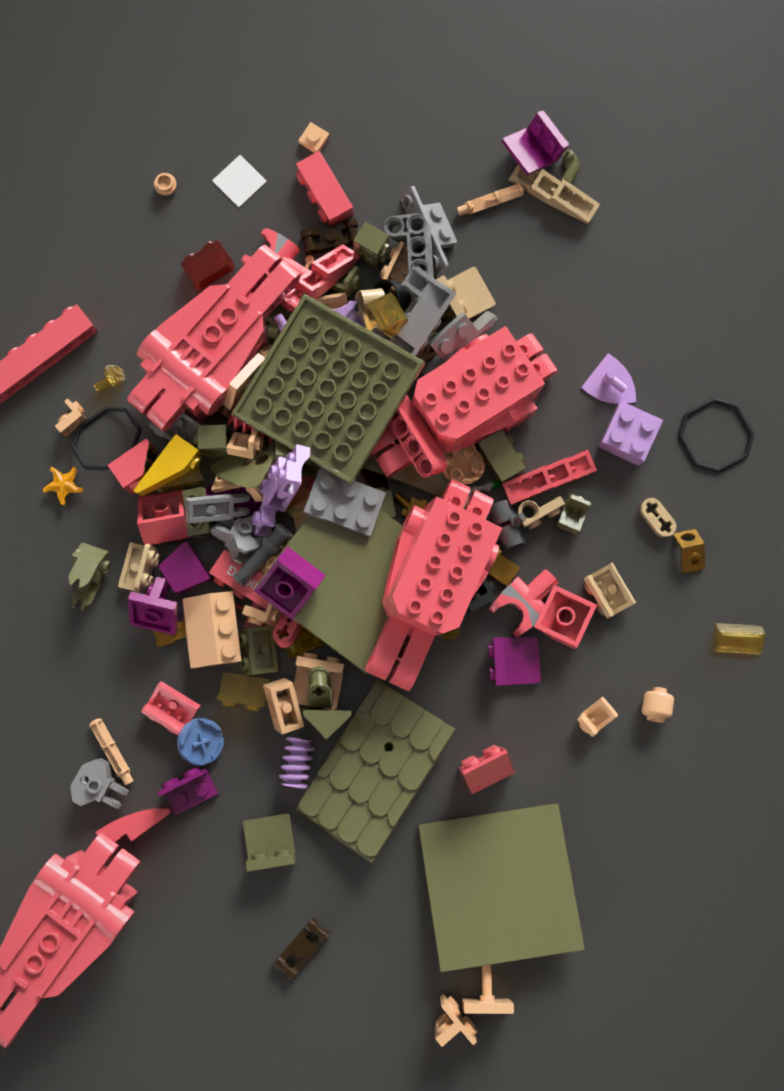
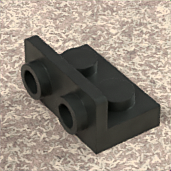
M485 578L480 586L481 591L476 593L470 601L466 610L468 614L496 599L495 594L497 590L491 580L487 582Z

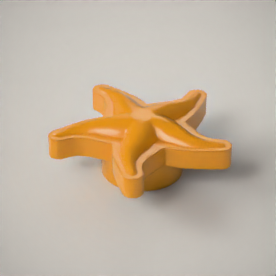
M51 467L50 471L54 475V481L43 488L45 493L49 491L57 492L60 504L63 506L66 505L65 499L68 494L82 493L84 491L83 488L77 487L74 483L77 474L76 467H72L71 471L66 474H62L57 469Z

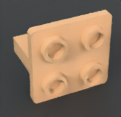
M443 993L440 996L441 1007L446 1013L442 1014L435 1021L434 1032L436 1041L443 1047L457 1033L462 1031L474 1046L477 1043L475 1024L467 1015L464 1017L461 1015L460 1007L452 996L447 998Z

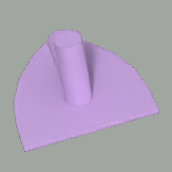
M609 353L581 387L592 397L609 404H619L620 401L627 404L636 402V391L632 377L627 369Z

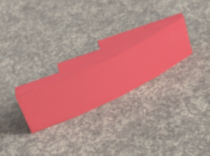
M343 244L312 262V269L301 276L297 285L283 299L280 305L293 313L304 293L317 300L347 273L359 260L360 255Z
M586 450L548 466H542L502 483L510 504L513 505L597 472L589 450Z

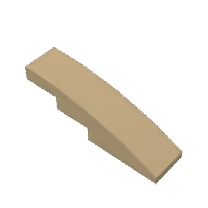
M517 165L508 179L514 184L520 183L524 191L546 204L587 224L600 205L566 180L559 181L543 169L526 175L520 166Z

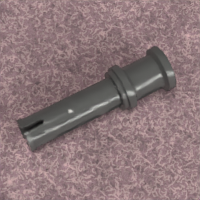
M276 523L275 529L270 535L262 539V545L233 575L234 580L244 587L270 556L278 554L280 552L279 548L287 539H292L293 535L280 523Z

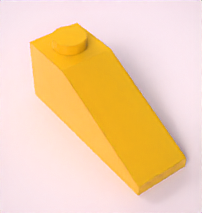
M175 434L133 491L142 497L187 474L190 469L194 470L199 465L202 454L197 448Z

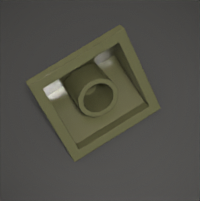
M306 709L303 710V715L327 740L353 715V710Z

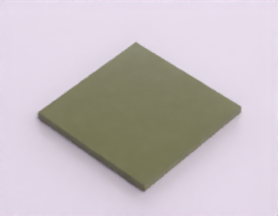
M304 293L231 414L292 451L296 444L309 447V461L346 483L353 485L423 369L425 361Z
M380 509L370 537H366L309 515L287 546L326 576L293 620L365 674L369 675L370 673L365 672V668L388 618L382 604V598L396 540L402 525Z
M558 803L418 825L441 972L585 950Z

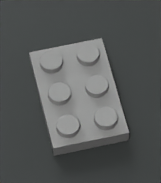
M319 468L303 513L370 537L386 492L354 481L353 485H350L328 471Z

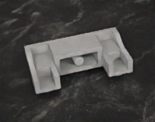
M418 266L412 267L400 285L414 298L392 332L390 333L380 324H375L371 329L373 333L414 356L427 345L429 341L428 336L439 327L441 316L456 295L449 287L435 280Z

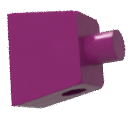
M187 541L158 566L164 575L161 578L166 579V590L172 588L177 595L212 581L210 574L191 544Z

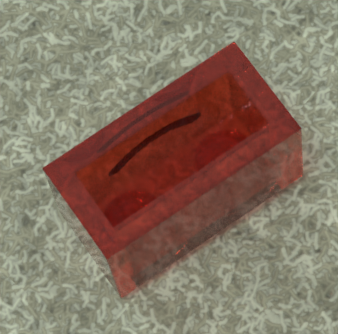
M219 240L206 243L202 250L196 254L191 253L187 255L183 262L180 263L197 292L236 269L233 260Z

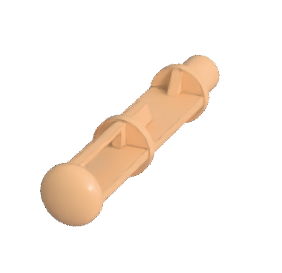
M520 183L467 201L465 205L457 207L458 215L461 216L467 213L471 215L521 197L524 194L523 187Z
M101 718L93 720L89 726L115 770L117 777L122 779L125 786L134 781L130 775V768L127 766Z

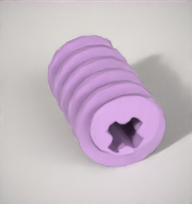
M287 737L286 740L292 743V746L284 748L290 752V755L283 756L282 758L288 764L281 765V769L285 770L286 774L279 775V778L285 781L282 785L305 789L307 784L302 782V780L309 779V775L303 771L311 769V766L305 761L313 759V756L307 752L314 751L315 747L309 744V742L314 741Z

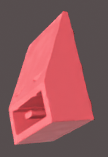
M492 745L482 751L484 755L478 758L473 755L461 761L462 766L458 768L471 794L514 774L506 749Z

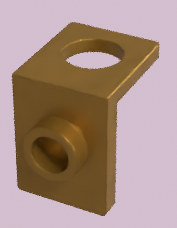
M692 529L674 533V538L681 548L682 572L688 573L705 569V543L697 530ZM685 536H691L695 538L692 541L682 540V538Z
M498 550L496 559L488 574L505 586H509L520 567L501 555L502 551Z

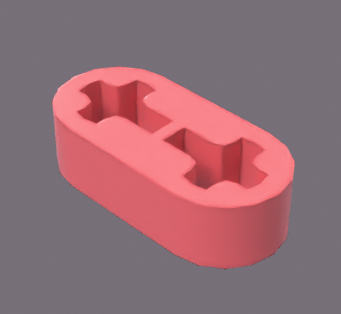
M282 613L273 630V638L277 645L282 648L293 645L302 626ZM287 632L289 636H284L283 639H281L280 635H285Z

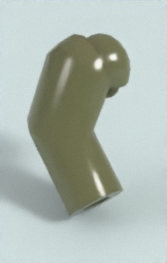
M566 150L562 155L566 172L562 176L561 181L564 179L571 184L580 170V164L576 154L572 150Z

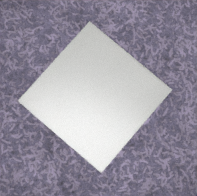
M241 155L212 180L238 207L267 182Z

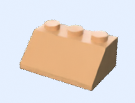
M233 591L210 593L182 599L190 669L240 662L241 654Z

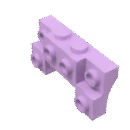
M296 444L292 453L289 452L286 458L278 457L275 465L270 466L268 477L262 480L260 486V493H263L261 506L258 512L255 511L251 520V524L254 525V535L267 538L270 527L274 528L275 514L278 511L285 512L301 485V470L303 464L310 457L309 447Z

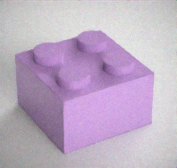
M620 401L615 408L598 448L640 466L645 461L663 420Z

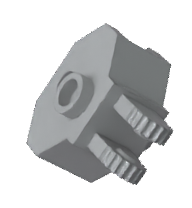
M252 516L243 519L237 517L236 520L216 521L218 525H213L210 530L213 536L225 542L224 547L228 548L232 561L238 564L246 563L259 549L264 538L254 535V525L251 524Z
M103 758L83 764L70 786L72 802L79 806L96 800L97 802L103 801L117 809L122 804L117 799L108 796L109 791L113 789L118 794L127 796L129 790L115 782L116 779L112 778L110 762Z

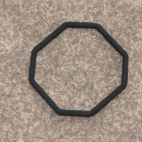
M712 398L684 414L678 436L696 467L718 473L749 456L754 432L737 404ZM714 402L735 408L750 434L745 454L720 468L697 462L683 437L688 416Z
M105 407L77 427L71 443V449L84 469L104 471L110 469L108 464L106 466L86 465L75 447L82 428L107 411L126 412L137 429L130 449L138 444L142 428L128 408Z

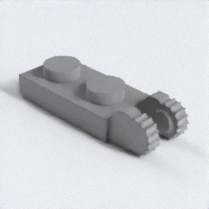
M236 493L186 498V521L188 523H199L247 516L250 514V509L234 507V503L248 502L250 495Z

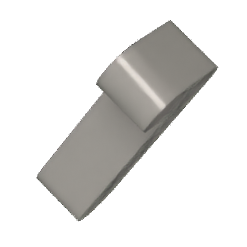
M417 213L389 217L384 224L385 232L395 242L407 241L409 272L415 266L420 268L426 267V273L434 278L431 227L423 215ZM417 223H424L421 230L414 231ZM401 225L398 233H392L394 226ZM419 245H425L422 253H415V249Z

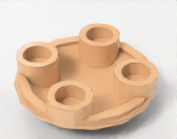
M475 445L451 454L443 453L447 460V468L442 474L446 479L450 480L452 478L462 484H471L479 480L484 474V457L476 450Z

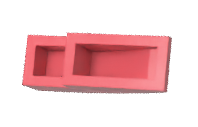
M171 807L141 810L115 820L95 833L97 835L103 833L114 842L127 834L129 839L133 841L172 813L173 810Z

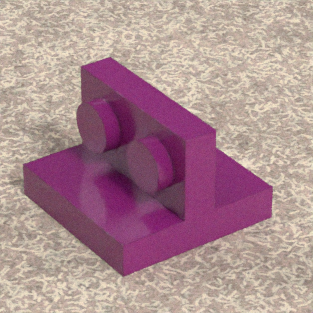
M156 577L154 585L149 586L147 595L130 592L128 597L130 625L176 635L178 629L177 602L167 600L166 579Z

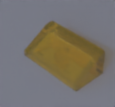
M393 293L386 294L367 304L381 331L391 337H395L408 322Z
M716 623L715 651L762 654L766 634L762 626Z

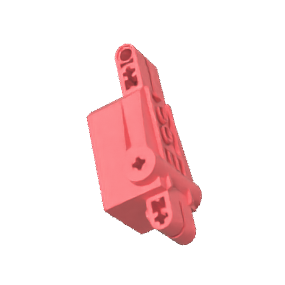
M266 244L261 246L228 284L209 286L160 324L156 330L144 339L138 348L137 356L143 360L140 365L147 375L132 390L127 401L143 415L147 414V418L162 431L168 430L185 410H188L203 422L225 403L229 383L253 359L258 351L265 345H269L265 320L297 285L302 274L286 261H282V258Z
M505 326L490 336L487 334L481 335L460 349L447 362L417 380L411 402L443 453L451 454L474 445L501 429L507 432L526 421L538 411L534 401L545 385L544 381L552 377L558 370L547 354L539 356L544 349L533 333L516 341ZM388 425L371 455L376 457L381 450L386 451L375 461L385 476L390 478L395 475L394 472L398 473L411 465L412 462Z
M452 478L449 480L441 498L435 497L423 509L413 505L402 525L396 540L382 598V604L388 618L365 668V672L386 680L396 662L390 675L389 683L406 691H410L413 687L434 637L460 627L471 599L487 577L499 550V545L496 544L502 528L486 520L494 499L477 490H473L463 509L471 488ZM407 637V639H406V641H405V643H404V646H403V648H402V650H401V652H400V655H399V657H397L398 654H399V651H400V649H401V647H402V645H403V642H404L405 638Z
M100 833L94 839L86 852L80 850L66 857L65 860L58 854H55L48 860L29 887L0 947V1045L5 1049L18 1035L43 998L58 996L70 986L80 974L112 945L135 913L128 905L138 891L127 884V881L141 861L125 849H121L110 865L106 867L119 845L103 833ZM14 992H16L17 994L15 995V997L12 999L7 1008H5L4 1006L7 1004V1002L12 997Z

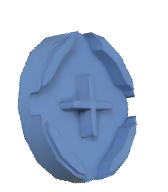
M205 718L193 719L186 723L177 739L178 751L181 757L188 763L197 766H203L215 761L221 754L224 746V737H222L220 726L214 721Z

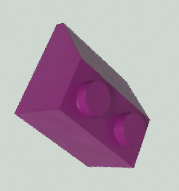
M287 546L254 589V592L290 619H293L326 575Z

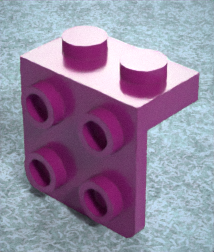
M499 637L491 639V643H488V656L493 659V667H489L490 681H494V686L540 682L539 645L536 637Z

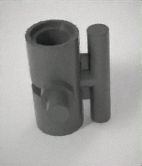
M507 500L492 504L489 515L492 523L502 528L498 539L503 551L526 544L527 540L520 523L526 521L525 515L523 513L516 515L513 505Z

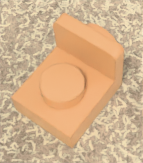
M68 398L64 402L72 412L62 415L58 420L59 423L55 425L65 437L87 420L83 415L85 412L83 407L77 401L72 403Z

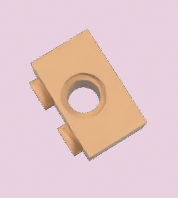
M282 678L264 684L263 689L274 729L281 734H285L304 727L293 682Z

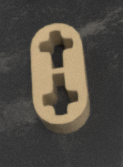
M648 498L643 501L639 508L640 514L654 533L661 538L673 535L676 530V523L660 501L655 498ZM647 503L650 506L653 504L655 505L656 508L654 509V512L658 517H656L652 512H646V509L648 508L646 505ZM658 519H660L664 524L667 522L669 523V533L666 530L663 532L660 530L662 524L659 522Z

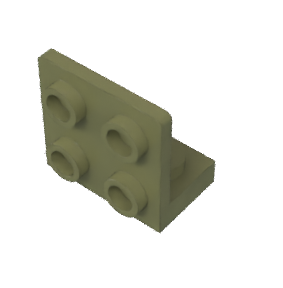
M289 813L243 821L248 860L246 861L247 872L296 863L297 858Z

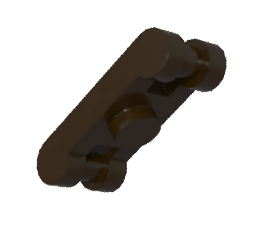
M348 219L342 223L302 230L300 233L302 240L305 241V254L312 255L334 250L343 244L347 247L354 245L353 240L358 234L357 219ZM348 231L349 236L343 238L342 232ZM320 237L321 243H314L313 239Z
M314 918L305 925L272 964L276 970L280 969L285 974L284 977L289 982L331 934L328 930H323L318 926V921ZM310 932L317 937L314 942L307 937ZM289 956L296 961L292 967L286 962Z

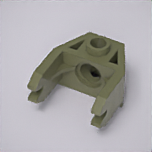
M81 543L72 554L73 568L68 577L70 587H73L78 582L71 596L72 607L75 608L79 602H82L81 610L84 611L92 605L105 574L107 575L110 570L111 561H109L108 551Z

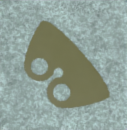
M263 451L257 454L254 459H251L248 465H244L245 461L249 460V458H240L239 456L227 454L214 462L210 469L217 476L228 482L242 487L256 488L267 474L274 455L271 451ZM268 455V459L263 464H255L258 457Z

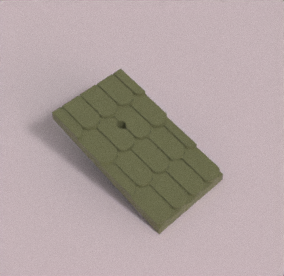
M377 679L358 708L357 713L341 735L340 740L300 800L296 812L373 864L454 735L455 728L444 723L441 719Z

